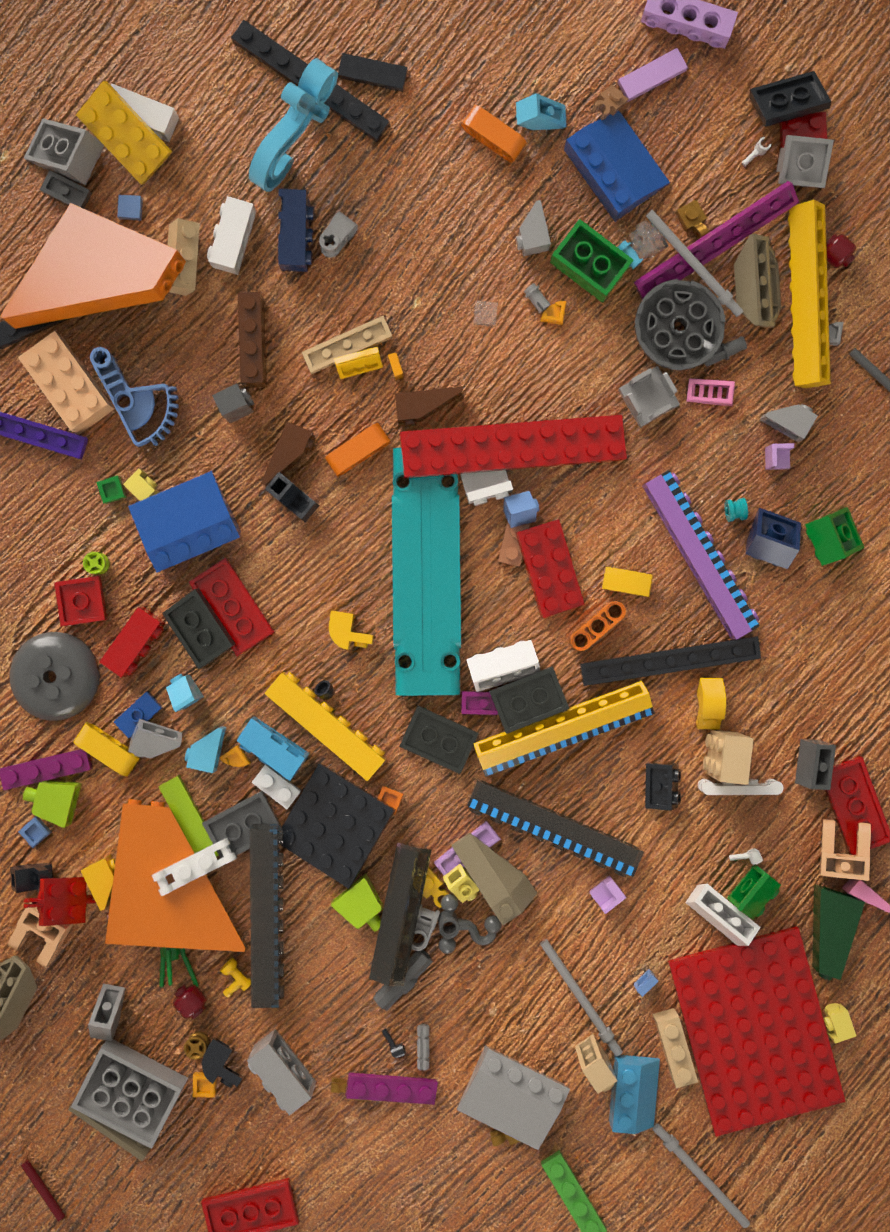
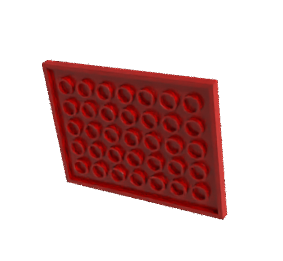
M797 926L754 937L749 946H737L735 943L668 960L707 1110L716 1137L846 1102L801 934Z

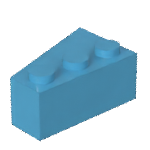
M255 716L250 719L236 740L240 743V748L248 753L252 752L262 763L272 767L289 781L297 774L310 754Z

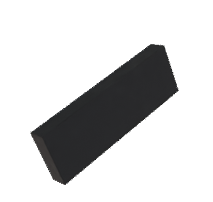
M342 53L338 78L403 92L408 67Z

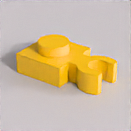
M429 866L411 881L426 899L432 895L435 905L441 908V902L438 900V897L450 894L447 890L439 888L443 882Z

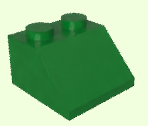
M848 507L805 524L807 536L815 548V556L822 566L847 558L865 548Z
M754 864L727 899L738 910L754 920L763 914L768 901L778 895L781 884Z

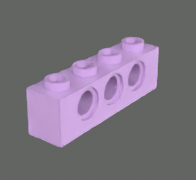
M647 0L641 22L652 28L665 29L670 34L687 36L692 41H703L715 48H725L730 39L738 12L701 0ZM664 10H667V11H669L671 14H670V15H667V14H665L663 11H664ZM684 17H689L692 21H687ZM705 24H711L714 28H708Z

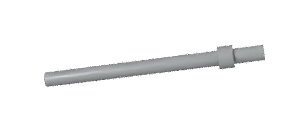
M652 209L646 215L649 221L718 296L717 300L722 305H726L738 317L743 310L733 300V295L728 289L725 291Z
M547 939L543 940L540 943L541 947L599 1031L598 1035L603 1043H607L616 1057L621 1055L623 1051L614 1039L615 1035L610 1027L605 1026Z
M659 1123L655 1124L653 1131L663 1140V1145L670 1152L673 1151L743 1228H747L750 1225V1221L680 1147L679 1141L672 1134L669 1135Z

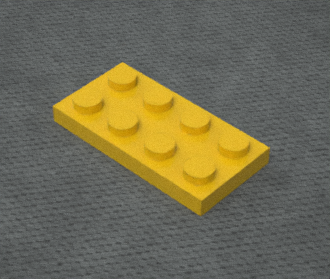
M103 81L76 114L141 185H144L172 153L168 146L107 81Z

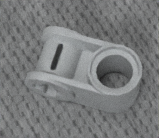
M340 211L335 214L319 237L321 252L329 258L336 257L358 229V225Z
M418 904L408 935V944L413 950L420 951L426 948L431 933L436 926L440 911L436 910L434 912L423 908L422 904ZM419 933L425 939L421 943H416L412 940L413 935Z

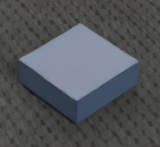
M118 195L117 217L120 220L141 221L143 198L134 195Z
M37 816L18 831L32 848L36 847L52 833Z
M649 969L634 983V987L643 997L658 982V979Z

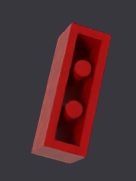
M138 607L99 663L121 678L128 675L132 676L138 668L136 663L151 650L149 645L153 639L157 640L163 633L164 628L162 627L165 622L146 608Z

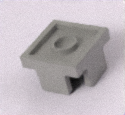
M786 135L785 146L780 148L776 172H780L778 184H784L789 181L793 183V186L825 188L834 140Z
M658 366L642 372L618 389L640 428L680 405L675 396L678 392L668 373L662 374Z

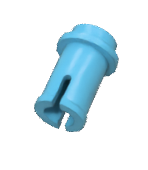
M624 240L618 248L633 259L631 267L634 270L644 259L630 246L631 242L628 243Z

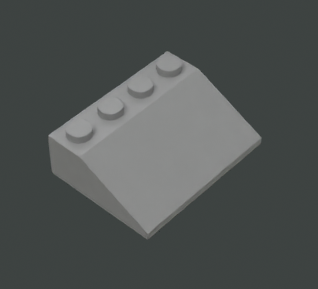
M113 1039L112 1042L106 1041L100 1048L71 1108L152 1149L188 1077Z
M485 1045L457 1110L539 1150L561 1112L570 1088Z

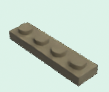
M71 1106L68 1109L141 1161L144 1160L151 1149L71 1108Z

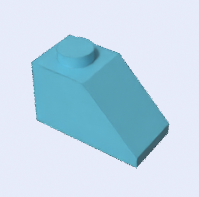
M533 94L516 102L517 125L529 130L566 128L565 105L540 94Z
M179 674L171 679V685L166 687L175 712L188 708L204 697L190 675L183 676Z
M221 726L192 744L191 748H187L185 754L186 768L209 773L217 771L226 727Z

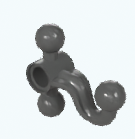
M447 894L441 900V907L444 911L438 917L439 931L443 936L438 944L439 949L444 954L452 953L456 948V942L453 938L461 930H468L476 944L482 946L489 945L495 940L497 932L500 931L501 922L497 916L487 917L484 927L488 934L480 936L473 922L457 918L454 911L458 907V899L452 894ZM447 922H453L451 926H444Z

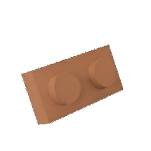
M507 521L498 562L520 567L522 553L515 532L528 529L530 523L510 528Z

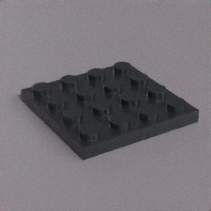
M319 763L282 826L283 831L279 832L280 845L349 889L352 887L396 809L322 763Z

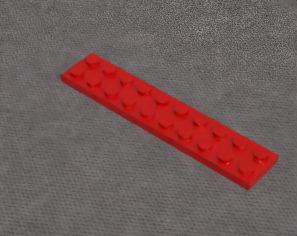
M622 415L400 432L404 478L623 461L627 459Z

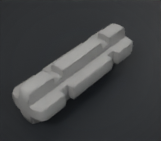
M419 1024L417 1026V1036H419L417 1037L418 1070H428L429 1025Z

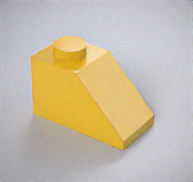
M112 855L81 870L100 911L107 908L111 901L116 862Z

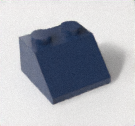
M759 508L747 538L745 554L771 563L774 566L788 569L800 550L801 522Z

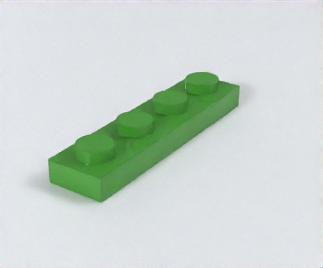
M559 1150L542 1160L541 1165L581 1232H606L607 1229L561 1151Z

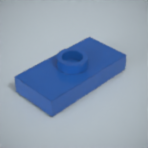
M147 691L121 714L114 723L128 738H131L139 719L149 721L163 707Z

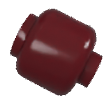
M834 234L826 242L827 262L833 268H839L841 265L846 268L856 258L853 255L856 251V245L846 235L840 234L837 236Z
M184 984L174 993L176 998L173 1000V1006L184 1019L190 1017L195 1019L206 1009L205 1003L207 998L195 984L188 987Z

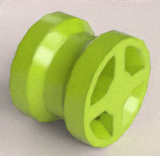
M90 552L83 559V567L91 574L101 575L108 571L110 561L103 553Z

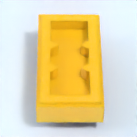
M378 347L334 358L340 379L383 368Z

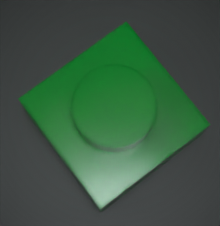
M117 475L96 482L103 504L127 498L120 476Z

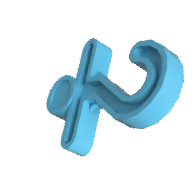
M315 58L307 65L298 86L292 82L285 86L281 99L289 104L290 107L285 116L263 139L252 159L249 179L265 192L275 189L286 177L293 165L294 159L285 152L303 134L311 119L322 123L328 116L330 107L324 104V102L329 98L336 85L338 72L327 66L320 59Z

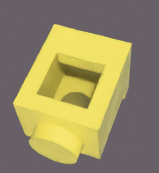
M138 469L123 485L140 501L160 493L156 489L158 486L156 482L149 476L145 478L147 473Z
M461 864L443 876L448 889L462 903L476 898L479 889Z
M841 1003L827 1005L824 1009L826 1017L823 1019L830 1039L834 1043L856 1037L848 1010Z

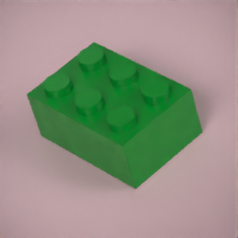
M581 219L577 221L560 243L550 260L553 266L602 303L633 262L631 257Z

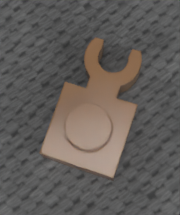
M611 85L599 95L591 111L600 110L602 112L600 119L605 120L609 113L615 115L623 108L628 98Z

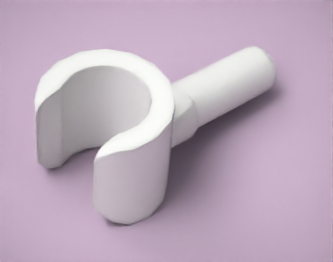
M765 137L760 138L754 147V151L742 162L744 167L755 157L764 155L769 150L771 144L768 147L761 145Z
M755 848L750 849L744 854L729 855L730 861L749 858L753 865L763 861L759 850Z

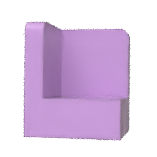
M794 443L771 444L765 447L766 470L790 469V450L794 449Z
M610 875L589 891L604 914L626 899V896Z

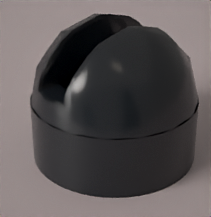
M323 680L316 685L314 692L320 699L328 700L334 695V688L329 681Z

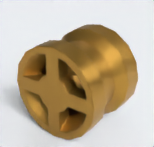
M197 1031L189 1036L184 1044V1052L188 1058L197 1060L204 1056L210 1044L207 1034Z

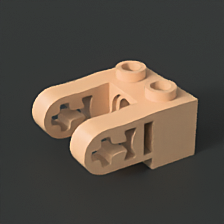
M823 819L820 875L869 881L871 824L858 823L856 855L834 853L835 820Z
M37 907L25 908L7 945L18 951L27 940L31 931L45 938L44 941L47 942L36 961L47 968L58 953L73 924L39 926Z

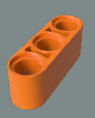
M474 105L461 124L462 128L469 135L511 163L516 160L527 144L524 137L478 105Z
M375 423L330 452L325 457V460L335 475L339 477L391 443V440L381 425Z
M617 601L604 605L570 635V646L578 651L588 649L624 618L626 613L624 605ZM612 605L617 606L620 611L616 618H612L609 614V608ZM600 620L603 627L600 632L593 631L591 626L593 621ZM579 634H582L586 639L582 647L576 646L574 642L575 637Z

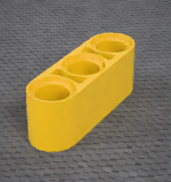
M89 722L85 723L73 741L79 748L125 777L129 776L140 757L128 752L129 747Z

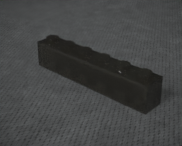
M397 842L369 979L387 986H404L431 849Z

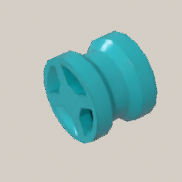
M739 498L737 501L725 500L724 510L728 522H733L735 519L747 520L748 506L745 498Z

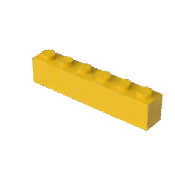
M285 672L281 673L264 694L368 781L386 760L383 756L385 752L377 745L372 747L366 741L368 738L361 731L357 730L355 732L349 727L351 723L343 716L338 718L332 713L334 709L327 702H319L315 698L316 694L307 686L304 689L299 685L298 682L300 680L291 672L288 674Z

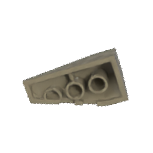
M468 833L451 844L502 925L520 915L537 894V891L522 871L491 850L489 846L472 833Z

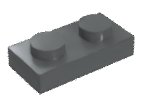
M49 170L40 188L43 194L67 206L72 203L83 209L92 195L90 190Z

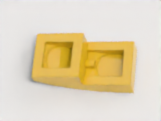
M606 567L602 589L649 597L653 575Z

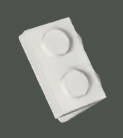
M506 470L460 474L468 503H474V506L485 504L487 499L496 497V500L503 499L509 496V493L513 490Z

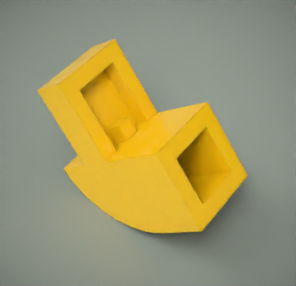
M331 611L329 633L335 644L347 650L350 649L351 641L354 642V646L367 648L368 644H373L374 635L352 632L355 614Z
M700 678L697 691L699 703L696 720L697 729L720 730L721 721L725 719L726 692L723 678Z

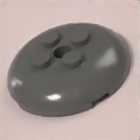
M678 279L666 281L654 287L640 303L635 317L636 338L643 352L656 364L672 370L692 369L708 361L720 347L724 338L725 314L717 297L704 285L695 281L689 282ZM680 322L684 330H675L674 323Z
M46 632L36 635L18 649L12 660L9 675L12 693L19 705L37 718L59 721L76 716L88 707L96 695L100 679V673L95 661L96 657L87 644L71 634ZM51 671L56 674L54 682H51L48 673Z

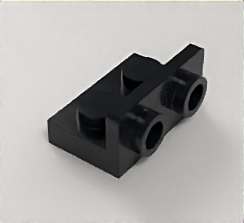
M646 763L645 808L672 811L680 805L681 793L678 791V783L681 781V769H678V763Z

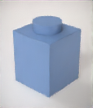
M530 491L504 497L503 512L510 528L536 522L539 504L536 498L533 499Z

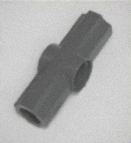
M424 949L415 951L403 965L399 964L388 977V981L375 993L373 999L380 1008L388 1011L403 994H407L414 987L418 977L431 965L433 959Z

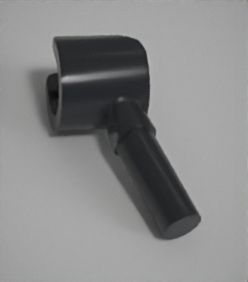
M383 1029L381 1032L389 1043L392 1056L394 1058L405 1056L406 1051L403 1043L395 1045L387 1029Z

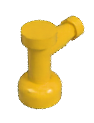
M233 957L220 969L223 975L230 974L235 979L223 991L227 998L232 996L239 988L245 991L253 983L251 978L247 979L236 968L237 961Z

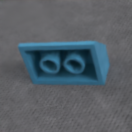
M628 1055L614 1057L613 1070L617 1082H615L611 1091L609 1123L612 1132L637 1134L654 1127L659 1058Z

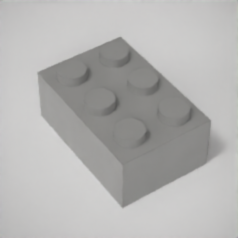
M274 1029L254 1045L247 1062L251 1072L261 1078L265 1090L275 1096L279 1108L282 1111H286L290 1116L312 1098L316 1080L278 1031Z

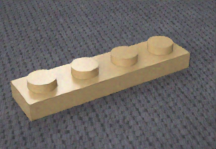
M381 316L305 350L302 354L311 374H314L334 365V358L367 350L392 339L393 336L384 316Z

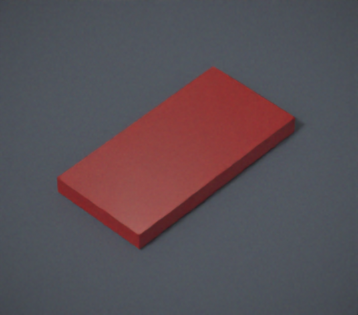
M224 558L188 582L193 590L200 589L236 644L231 649L237 657L275 633L227 558Z
M859 756L834 765L831 788L825 791L848 853L856 855L858 823L871 824L870 850L890 843V829L863 757Z
M289 1178L203 1198L201 1201L208 1232H271L299 1225L300 1222Z

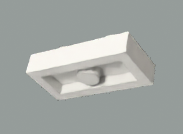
M266 764L251 782L286 809L290 807L302 791Z

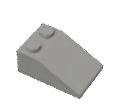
M42 118L24 159L48 171L51 170L70 181L86 185L104 145L85 129Z

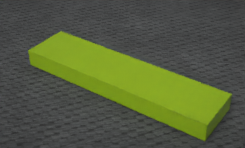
M180 775L158 786L194 854L213 845L202 824L204 819ZM215 851V852H214L215 856H216V857L219 856V854L217 853V851Z

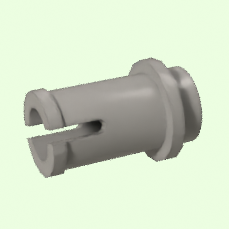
M533 283L524 291L526 294L525 298L530 299L540 314L551 304L539 290L540 286H536Z

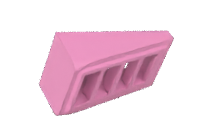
M689 379L687 402L733 406L735 382ZM696 385H700L699 397H694ZM705 386H709L708 398L704 397ZM714 387H718L717 398H713ZM723 388H727L726 399H722Z
M849 879L842 887L848 894L890 913V905L862 880Z

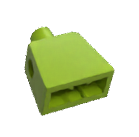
M42 781L38 784L37 789L26 787L23 793V800L34 803L31 811L33 815L66 828L72 824L82 783Z
M366 873L355 881L351 888H347L332 900L331 906L357 929L367 923L376 932L384 925V922L378 916V913L383 909V903Z

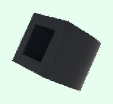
M280 472L276 474L265 488L267 492L305 523L320 506Z
M49 863L10 867L11 887L16 893L32 890L39 892L40 879L53 878L52 864Z
M215 1037L203 1056V1073L212 1084L217 1076L221 1077L220 1082L230 1088L233 1085L238 1087L243 1076L224 1065L234 1048Z

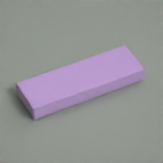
M678 48L618 79L617 83L624 96L628 98L627 102L687 71L688 67Z
M487 821L471 832L489 847H492L501 840ZM453 848L434 861V864L444 876L459 864L465 868Z

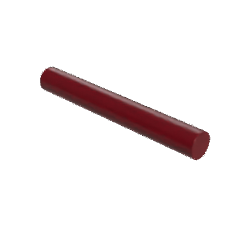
M26 1160L20 1166L56 1220H62L65 1217V1213L30 1161Z

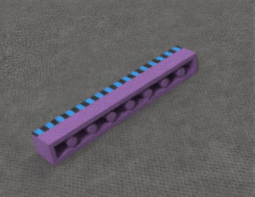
M668 470L645 483L642 487L731 640H737L760 626L757 622L759 617L754 609L748 607L746 603L748 599L744 591L737 588L735 584L736 577L733 572L727 570L723 564L725 559L719 550L716 551L712 545L714 540L708 531L705 532L701 526L703 522L697 512H693L690 507L691 500L689 496L680 490L678 477L675 473L671 474Z

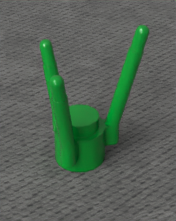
M161 947L159 986L161 988L164 987L165 963H167L168 985H173L172 961L178 960L181 954L193 984L199 987L185 949Z

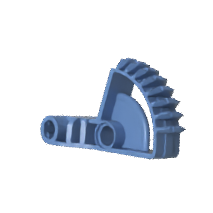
M104 347L93 349L90 354L91 363L109 394L132 442L137 447H142L149 442L158 446L155 438L159 437L164 441L165 437L161 434L164 430L168 434L171 432L166 428V425H175L172 420H169L170 416L174 418L178 416L177 413L171 412L172 409H179L178 404L172 403V401L179 399L178 395H171L172 392L177 391V388L175 386L169 387L167 384L130 388L116 358ZM166 390L167 410L161 425L148 438L138 442L133 431L145 425L151 418L155 406L153 392ZM124 396L129 397L130 405L125 408L120 407V399Z

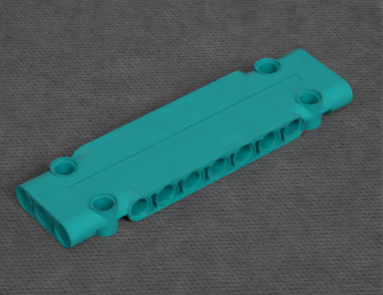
M393 448L392 568L395 695H460L461 592L458 474L408 478L410 481L409 485L406 488H400L397 485V481L399 478L404 477L401 448ZM447 476L454 480L453 486L449 488L444 487L441 483L442 479ZM402 655H407L411 658V665L407 668H403L399 664V658ZM445 656H455L457 660L455 666H445L443 662Z

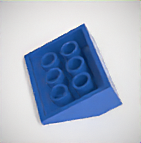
M620 111L615 115H608L605 120L599 119L585 126L566 140L564 151L614 222L670 184Z
M212 471L128 506L146 553L156 572H160L240 538L241 530Z

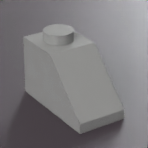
M541 200L535 202L520 226L518 236L515 237L517 249L522 250L523 257L546 252L550 249L551 242Z
M797 404L767 412L761 416L760 421L799 442L805 439L818 415L814 414L813 409L809 406Z
M139 719L130 740L128 752L133 753L137 757L151 759L180 747L182 732Z
M103 984L88 1024L91 1038L113 1041L120 1021L125 995L124 987Z

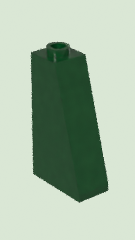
M815 884L812 967L819 973L818 976L826 980L832 981V978L841 980L865 902L852 895Z

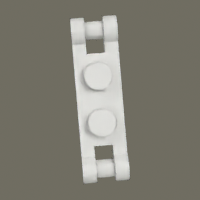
M771 778L767 779L765 783H758L757 779H749L748 785L726 782L712 783L707 779H701L697 784L698 789L706 795H778L783 791L782 783Z
M228 838L151 875L154 882L157 881L160 887L158 890L160 895L164 896L237 859L235 853L231 852ZM220 849L224 857L217 860L214 852ZM172 873L175 881L168 884L166 876Z

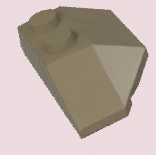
M751 234L734 263L736 303L742 308V314L755 326L772 328L775 327V321L781 311L779 266L775 253L769 245L771 243L769 237Z
M12 956L10 959L0 963V1041L18 1028L37 990L30 967L18 956Z

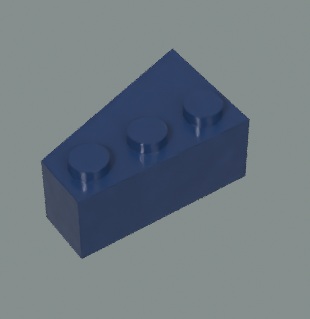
M279 189L282 204L281 212H278V219H281L280 234H278V265L281 271L308 272V265H312V251H309V242L313 243L314 237L313 229L310 228V220H314L315 208L311 206L306 190Z

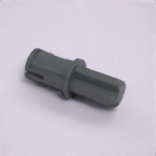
M740 336L726 344L721 343L716 353L704 363L705 366H711L723 359L729 360L730 356L746 350L747 344L745 339Z

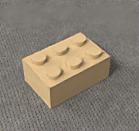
M710 729V734H707L705 745L708 747V754L703 759L705 773L720 782L748 785L754 738L738 732Z

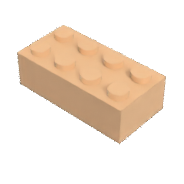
M52 332L18 357L72 432L78 435L114 410L112 404L66 340L57 332Z

